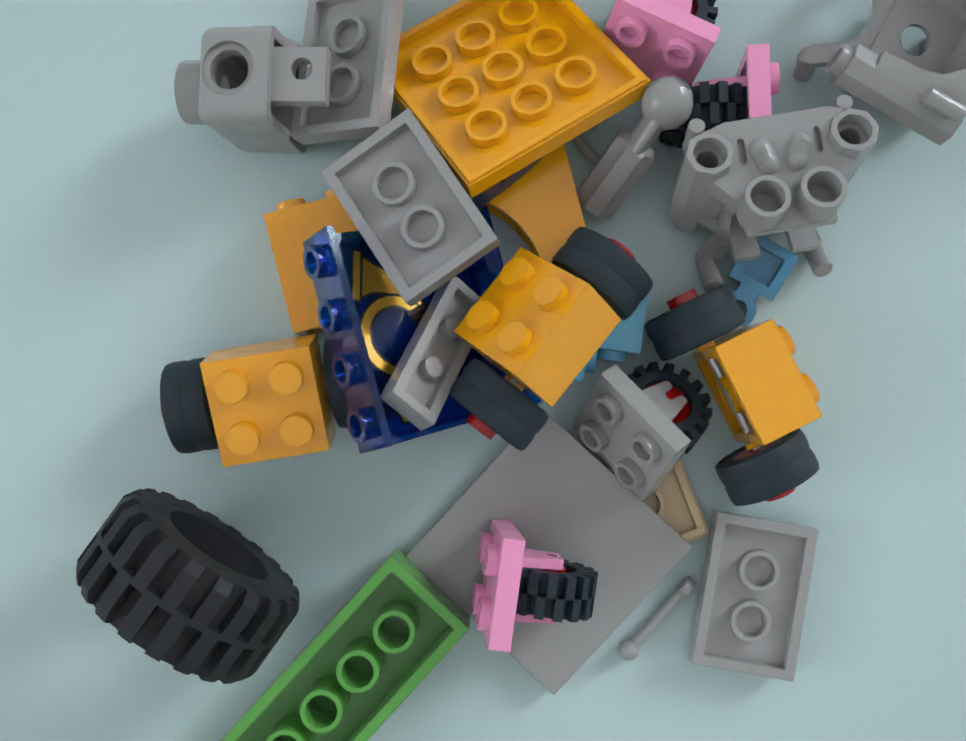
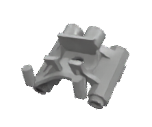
M872 0V15L869 23L856 38L845 42L811 44V46L804 47L798 54L794 69L796 79L806 82L813 77L815 68L826 67L825 72L831 75L830 83L935 144L942 145L954 135L964 121L966 115V0ZM906 27H918L927 37L917 56L908 54L901 45V34Z
M843 94L838 96L833 107L823 106L724 122L707 131H704L705 123L701 119L695 118L689 122L682 144L685 155L670 200L667 216L678 229L694 232L700 227L705 226L714 232L695 254V264L705 292L722 284L724 285L717 263L720 262L729 249L733 263L759 259L761 253L757 236L781 232L786 234L791 254L804 252L816 277L826 276L832 271L833 264L816 227L836 224L838 221L837 209L847 196L848 184L876 144L879 124L868 111L851 108L853 99L849 95Z

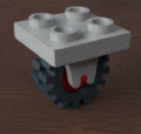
M649 362L646 369L640 365L634 369L632 374L629 373L628 376L616 364L601 373L574 427L584 445L591 451L596 452L614 471L618 481L625 488L632 490L642 502L657 491L683 453L687 455L707 429L710 424L708 421L712 417L713 408L707 407L711 401L709 393L699 394L704 386L700 380L697 379L690 383L687 378L691 372L683 368L678 375L673 372L675 364L667 362L662 370L659 369L658 362Z

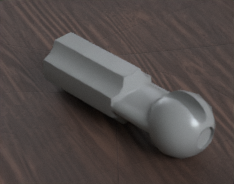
M664 76L655 79L646 87L641 101L643 117L633 131H618L577 190L578 199L586 211L597 218L606 217L611 219L654 162L656 153L652 144L662 131L677 129L689 119L694 99L690 86L683 79L675 76Z

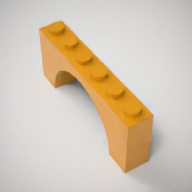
M564 144L546 154L509 188L478 208L505 222L521 237L531 253L550 263L558 250L565 245L570 235L578 227H586ZM332 189L325 192L326 198L308 203H306L304 198L290 199L276 205L277 211L263 214L293 334L299 336L317 334L351 325L348 313L351 248L363 249L366 241Z

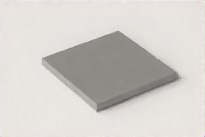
M546 412L549 417L546 424L535 434L527 448L521 451L508 444L405 557L475 622L476 615H471L472 591L474 583L482 584L483 564L478 563V546L481 532L490 531L491 518L511 520L526 540L525 548L558 553L560 558L569 560V563L578 562L584 564V567H591L594 571H597L598 578L592 618L589 617V620L569 622L563 619L562 622H555V624L514 623L511 652L508 653L555 695L687 554L692 546L644 501L642 502L632 490L625 488L607 467Z

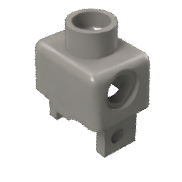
M275 26L210 28L203 33L201 39L200 60H183L176 69L174 95L180 117L186 124L208 125L241 151L304 154L307 145H302L290 137L294 107H329L331 52L327 47H302L299 42L284 37ZM302 64H311L312 72L309 77L298 79L299 67ZM271 106H280L278 112L273 116L271 114Z

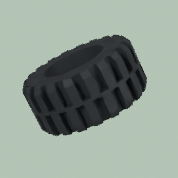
M140 488L122 497L80 555L76 565L77 585L81 587V595L87 603L94 605L96 608L95 614L104 623H110L118 630L117 634L128 643L131 644L133 642L146 651L144 654L160 662L162 660L172 665L173 669L185 675L192 673L198 675L201 680L212 683L220 680L223 684H232L255 674L297 615L300 601L299 590L293 585V580L289 574L283 572L280 569L281 566L273 558L267 556L256 543L249 541L231 525H226L210 512L197 508L195 504L184 499H177L174 495L164 491L158 493L155 489L150 488L143 490Z

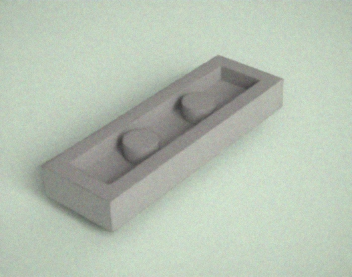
M457 276L437 289L380 396L383 401L421 431L435 424L449 395L450 388L455 382L471 349V346L458 336L454 330L480 297Z

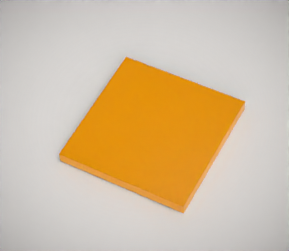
M461 0L401 33L393 100L402 112L407 108L411 110L472 199L642 99L644 91L651 83V80L572 0Z

